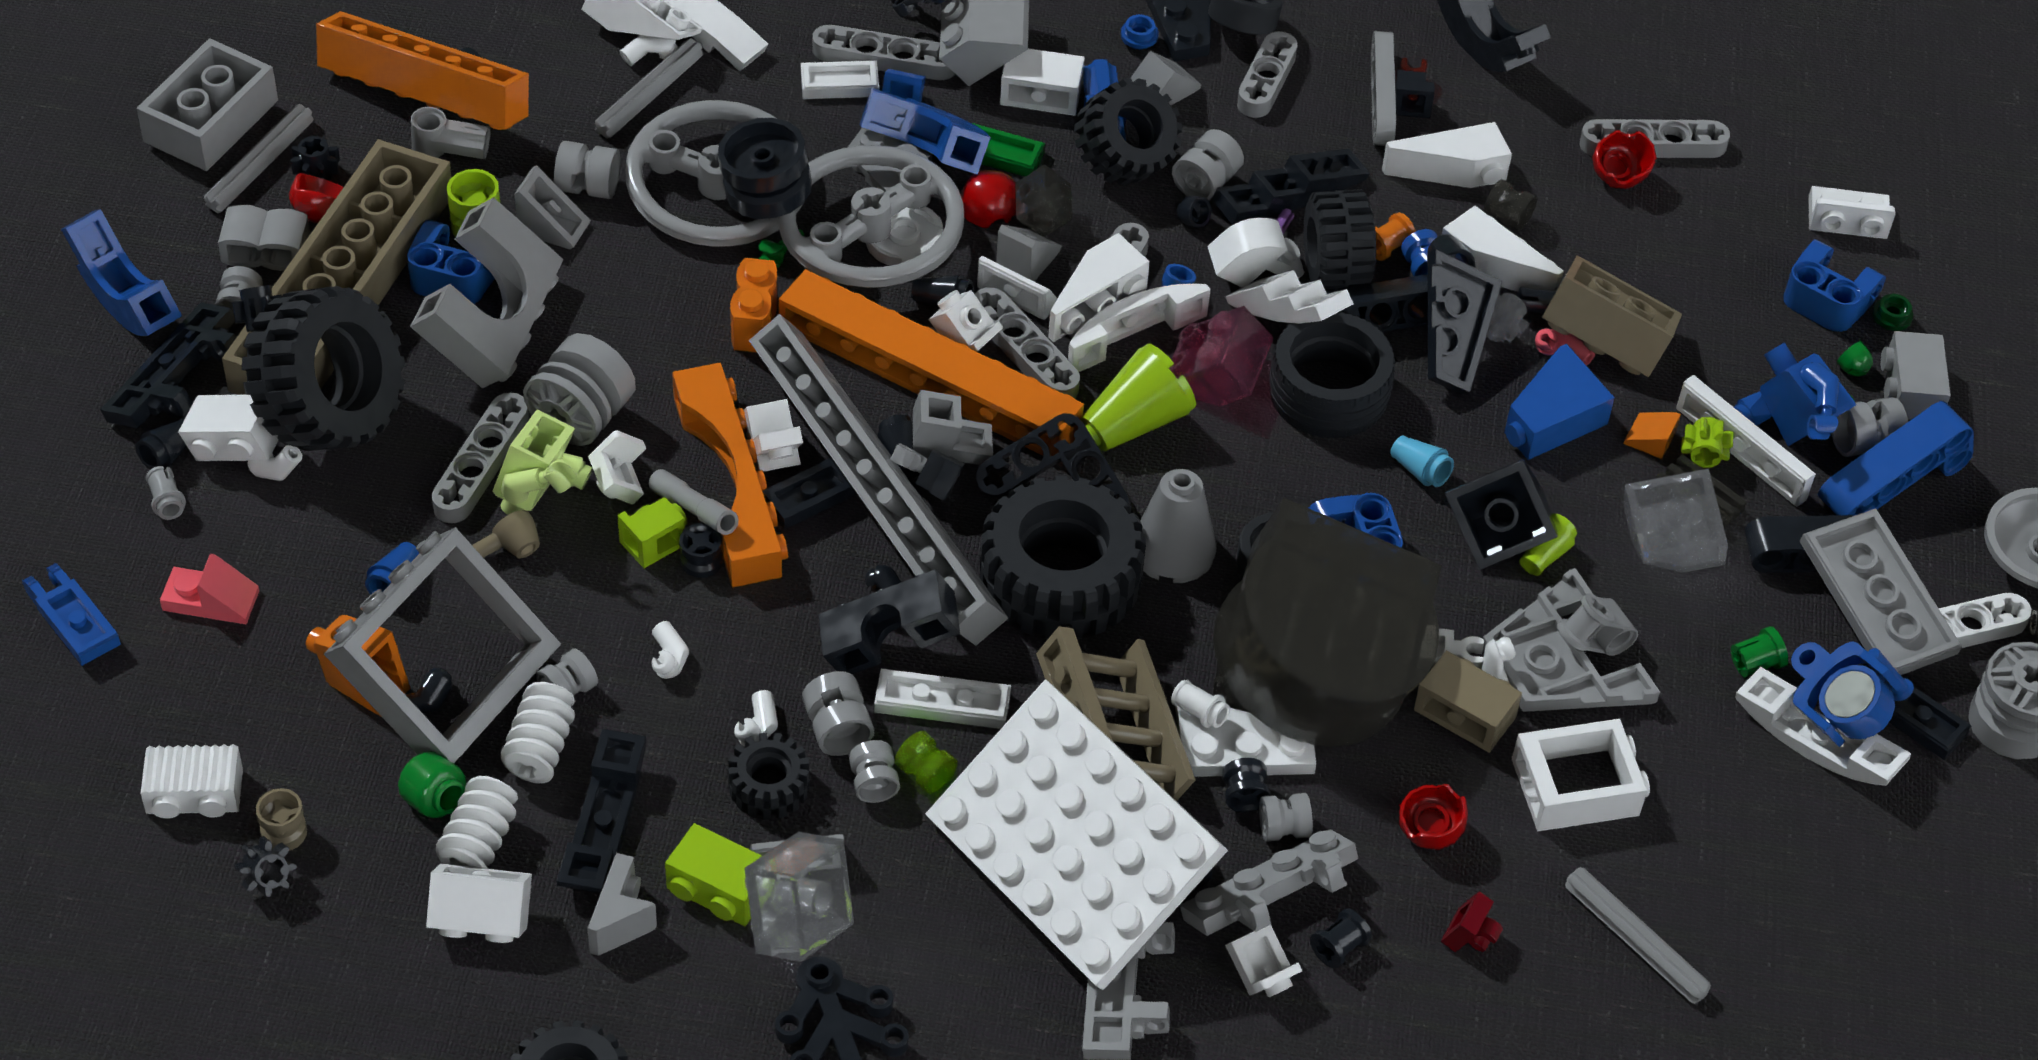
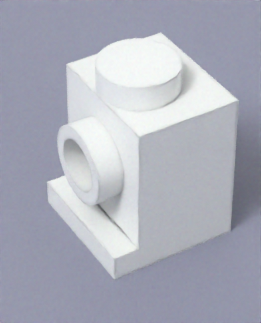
M958 290L949 293L937 303L940 309L929 318V321L939 334L957 343H963L974 351L980 350L1003 329L999 321L994 323L972 290L962 294Z

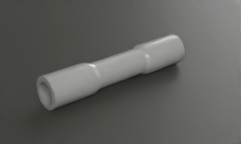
M659 469L651 475L649 488L652 492L662 498L666 497L672 504L677 503L697 516L702 523L722 535L731 534L737 528L738 515L728 507L714 499L705 497L690 488L685 481L664 469Z

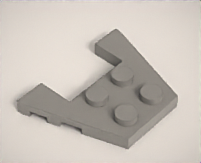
M1576 568L1566 572L1562 580L1554 587L1548 586L1540 592L1537 600L1524 610L1518 609L1483 637V651H1485L1486 644L1492 639L1495 641L1502 637L1511 639L1516 655L1513 659L1503 661L1510 684L1522 692L1519 706L1523 712L1656 703L1660 691L1641 663L1600 676L1585 652L1571 646L1558 631L1557 625L1562 620L1561 617L1574 613L1582 605L1581 599L1586 594L1594 595Z

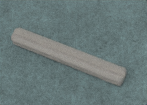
M692 38L683 42L595 120L596 132L602 134L605 138H611L703 56L702 45Z
M302 104L293 107L204 195L206 207L216 213H221L313 122L312 111L309 108H305Z
M1580 867L1569 875L1565 884L1566 888L1691 1003L1696 1004L1708 994L1711 987L1710 982L1585 868Z

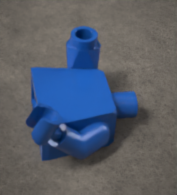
M1784 342L1764 354L1776 376L1760 386L1759 392L1739 399L1734 408L1756 426L1773 417L1787 446H1790L1807 435L1810 439H1828L1830 433H1833L1838 427L1837 417L1857 404L1839 382L1838 376L1829 369L1819 355L1814 353L1797 363Z

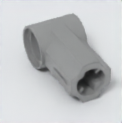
M422 107L411 115L412 150L439 158L444 153L486 159L491 134L490 126L446 119L444 112L435 107Z

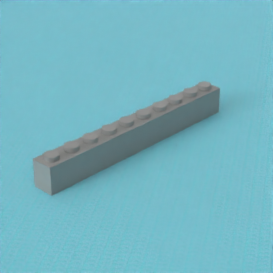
M779 314L754 335L749 342L915 576L936 569L954 590L960 634L975 646L978 645L1008 619L1007 615L992 597L987 587L898 464L890 460V453L804 334Z

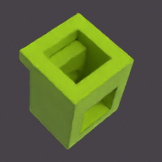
M666 497L651 505L641 507L631 516L624 511L618 515L619 542L643 568H646L680 549V535L687 525L686 515L677 503L671 504Z

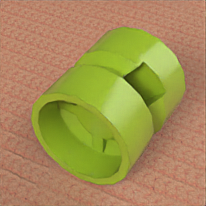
M468 169L455 174L449 180L447 195L453 235L456 237L468 211L493 197L500 202L499 185L494 175L484 170Z

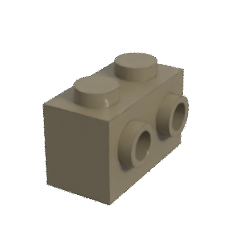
M1446 650L1419 684L1414 711L1490 753L1516 719L1522 692L1515 689L1507 681L1497 679L1477 668L1471 661L1459 658Z

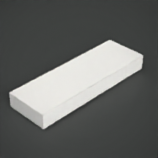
M881 668L874 702V713L1001 729L1007 720L1011 685Z

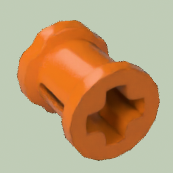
M1397 212L1389 217V221L1379 228L1375 227L1376 259L1384 261L1389 258L1391 251L1400 247L1406 237L1416 232L1413 223L1405 214Z

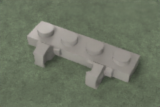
M1331 829L1314 833L1310 836L1309 840L1294 848L1279 851L1270 860L1254 868L1241 870L1232 879L1214 888L1201 890L1194 898L1180 904L1183 920L1206 936L1236 921L1257 932L1271 924L1267 905L1312 882L1317 883L1331 893L1347 886V881L1344 880L1341 868L1359 859L1355 843Z
M1164 922L1104 990L1095 986L1088 978L1082 1044L1084 1059L1131 1060L1132 1038H1144V1033H1169V1003L1142 1002V997L1136 995L1138 958L1144 959L1146 952L1152 955L1174 953L1175 929L1173 922Z

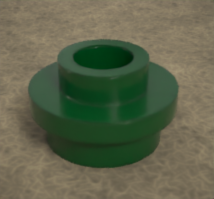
M1899 294L1883 296L1876 302L1872 312L1875 322L1879 326L1891 331H1901L1908 328L1914 316L1910 301Z

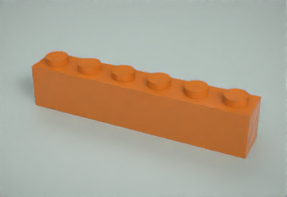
M342 11L316 23L317 66L331 70L335 75L351 77L363 81L367 86L381 87L393 91L399 97L413 98L425 102L429 107L449 110L457 113L461 118L475 119L487 123L491 128L497 130L509 129L529 116V73Z

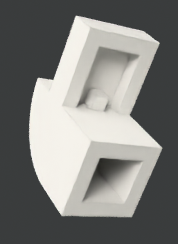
M1251 218L1238 222L1227 228L1207 246L1216 275L1242 288L1249 285L1265 270L1277 275L1294 270L1298 279L1304 274L1299 258V248L1292 240L1283 237L1279 221L1274 219Z
M787 399L746 407L743 410L747 423L746 437L747 439H753L757 463L754 465L757 471L763 470L765 472L801 465L798 447L803 443L800 426L793 427Z

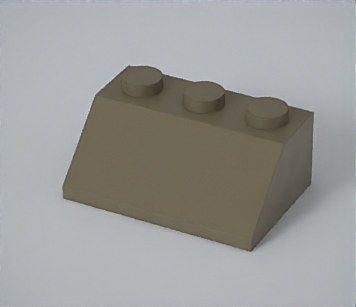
M1577 255L1542 318L1549 321L1548 325L1558 333L1563 335L1571 333L1583 340V344L1592 352L1599 355L1606 353L1619 360V365L1626 371L1635 375L1642 373L1649 377L1672 340L1682 313Z

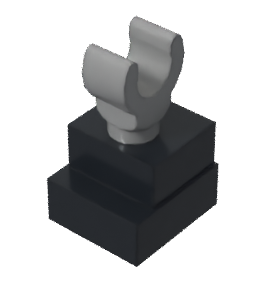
M901 443L897 444L890 458L891 461L920 473L916 484L929 490L930 494L942 500L948 498L965 465L935 449L927 459Z

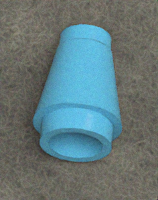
M1404 435L1397 438L1392 445L1391 457L1396 459L1425 486H1442L1453 471L1454 460L1449 456L1446 449L1408 438Z

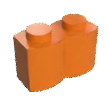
M745 258L737 269V290L733 294L730 303L731 342L734 350L756 352L749 340L771 322L777 312V267L773 260Z

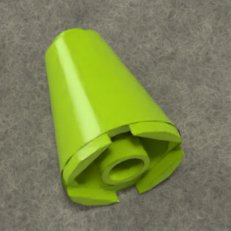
M1149 343L1139 348L1080 418L1102 451L1112 449L1188 415L1196 407L1195 396L1184 375L1178 379L1169 369L1175 363L1158 347Z

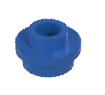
M1133 15L1122 26L1121 39L1129 47L1146 49L1157 42L1158 29L1152 18L1146 15Z

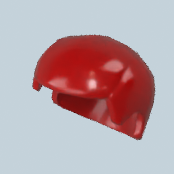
M1616 130L1600 140L1592 156L1596 175L1609 186L1619 189H1629L1644 181L1652 171L1657 159L1654 144L1643 132L1637 131L1633 134H1627L1620 130Z
M996 170L979 171L978 175L973 174L968 178L961 192L964 217L967 221L982 228H989L998 219H1003L1005 223H1008L1022 204L1021 190L1014 179L1006 173Z
M297 174L289 192L290 203L294 210L307 214L308 221L319 223L344 187L312 175Z
M1449 784L1438 786L1423 785L1411 790L1400 804L1399 822L1401 830L1411 842L1420 848L1440 850L1453 845L1466 829L1468 809L1465 796L1460 797Z

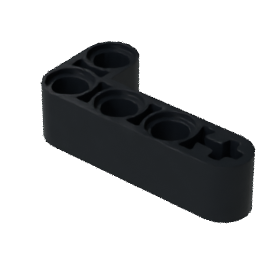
M1441 235L1434 239L1428 247V252L1436 249L1449 256L1456 254L1455 259L1475 268L1474 256L1452 235ZM1428 272L1425 275L1326 291L1327 294L1347 289L1354 304L1338 313L1343 312L1365 319L1367 322L1372 323L1374 327L1376 326L1381 332L1428 325ZM1419 297L1416 303L1408 306L1414 298ZM1381 303L1377 310L1370 313L1372 307Z

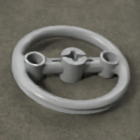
M725 100L691 102L674 107L655 117L634 138L628 150L625 163L627 189L637 210L648 222L662 232L676 239L696 245L730 247L748 244L778 231V217L773 219H757L745 224L729 227L704 226L684 221L663 209L652 198L643 179V165L645 163H649L651 169L660 174H670L679 170L698 178V189L703 196L712 200H724L726 195L723 175L718 161L719 145H711L699 153L681 146L680 138L671 130L691 122L703 120H726L743 123L755 118L775 117L759 108Z
M859 145L841 148L810 161L808 164L812 184L832 172L860 165H880L901 169L900 182L885 192L880 188L874 187L858 190L851 200L850 215L836 224L820 222L814 225L808 237L802 236L798 230L796 210L778 217L782 240L790 254L801 265L819 276L830 279L832 282L847 286L876 288L900 285L918 279L933 271L947 260L962 236L964 206L960 192L952 179L939 166L925 157L896 147ZM934 194L939 195L943 200L947 215L945 228L934 245L921 255L896 265L884 267H859L840 263L842 249L858 239L861 242L870 244L885 240L891 232V217L904 208L921 209L926 207L930 203L931 195Z

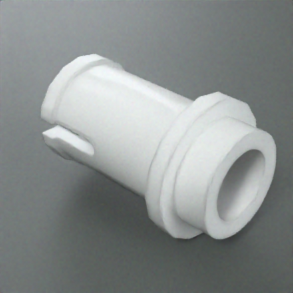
M1187 679L1182 680L1172 693V704L1198 717L1204 727L1209 728L1213 726L1218 728L1226 721L1229 715L1230 706L1225 703L1223 696L1218 694L1213 696Z

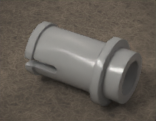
M163 466L152 468L146 475V481L153 496L151 502L152 510L162 519H175L183 513L186 505L185 496L181 491H178L173 471L169 467H166L165 472Z

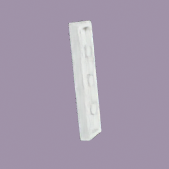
M1692 375L1683 382L1676 407L1678 411L1693 423L1701 417H1713L1719 421L1723 420L1724 431H1733L1734 433L1733 447L1730 448V453L1796 507L1807 500L1816 473L1696 376Z

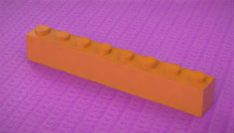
M807 269L801 273L779 298V314L800 330L808 341L916 394H919L920 390L961 396V415L975 422L992 424L993 432L1014 442L1063 413L1073 414L1079 419L1083 416L1084 403L1077 401L1074 397L1048 387L1033 377L1017 372L998 360L986 357L963 343H957L935 332L930 327L922 326L900 315L895 310L887 309L867 299L865 296L854 293L833 283L830 279L819 276ZM1066 423L1059 426L1061 434L1053 440L1049 439L1047 433L1040 437L1049 446L1052 456L1059 452L1054 447V444L1063 439L1069 444L1075 440L1074 433L1078 430L1077 425L1069 427ZM1029 444L1025 446L1043 456V450L1039 445Z

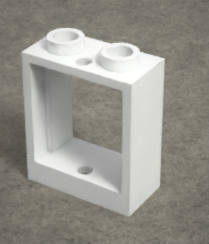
M1620 719L1518 734L1512 762L1537 832L1640 816L1645 797H1648L1650 793L1647 774L1645 771L1639 770L1635 759L1636 748L1631 735H1626ZM1601 751L1609 752L1621 785L1558 794L1546 760Z

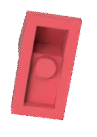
M210 554L203 571L173 566L160 598L162 611L247 625L260 590L259 586L217 555Z

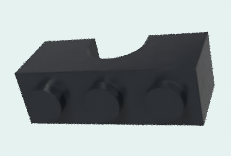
M936 569L919 574L914 578L891 587L877 590L875 593L849 603L840 604L836 608L818 614L823 657L836 671L850 674L881 664V644L891 631L899 627H903L920 648L960 634L955 592Z

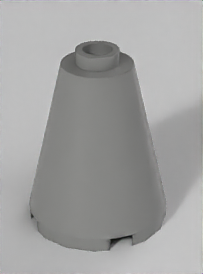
M1175 469L1169 471L1162 477L1140 520L1143 526L1142 533L1146 538L1143 571L1159 580V576L1173 578V583H1185L1198 579L1209 571L1213 564L1217 546L1202 480L1197 474L1189 470Z

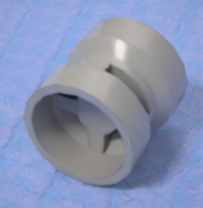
M244 266L229 267L223 272L220 282L221 291L218 293L215 305L231 308L234 313L232 302L241 301L239 290L262 286L261 276L253 269Z
M574 648L563 654L558 664L546 665L536 673L537 682L559 685L567 689L573 696L578 692H588L598 684V677L592 664L581 651Z
M871 740L856 745L849 753L851 771L856 775L854 786L857 797L867 803H877L895 796L900 789L897 771L892 768L895 763L892 747L887 742L881 740Z
M1307 793L1292 794L1288 800H1280L1276 796L1260 798V826L1262 836L1266 842L1279 841L1282 836L1292 834L1296 839L1310 838L1313 831V819L1310 799Z

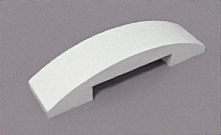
M1206 284L1162 286L1138 292L1109 305L1091 317L1074 335L1069 343L1068 360L1080 372L1106 361L1107 345L1141 330L1166 321L1174 331L1207 317L1210 288Z
M1762 667L1736 692L1735 698L1742 707L1778 740L1805 758L1842 776L1869 784L1886 786L1910 759L1911 753L1878 734L1868 737L1866 740L1849 739L1840 734L1846 742L1841 747H1838L1794 705L1793 696L1797 687ZM1818 713V714H1819L1821 717H1823L1828 723H1830L1829 720H1828L1825 716H1823L1822 714Z

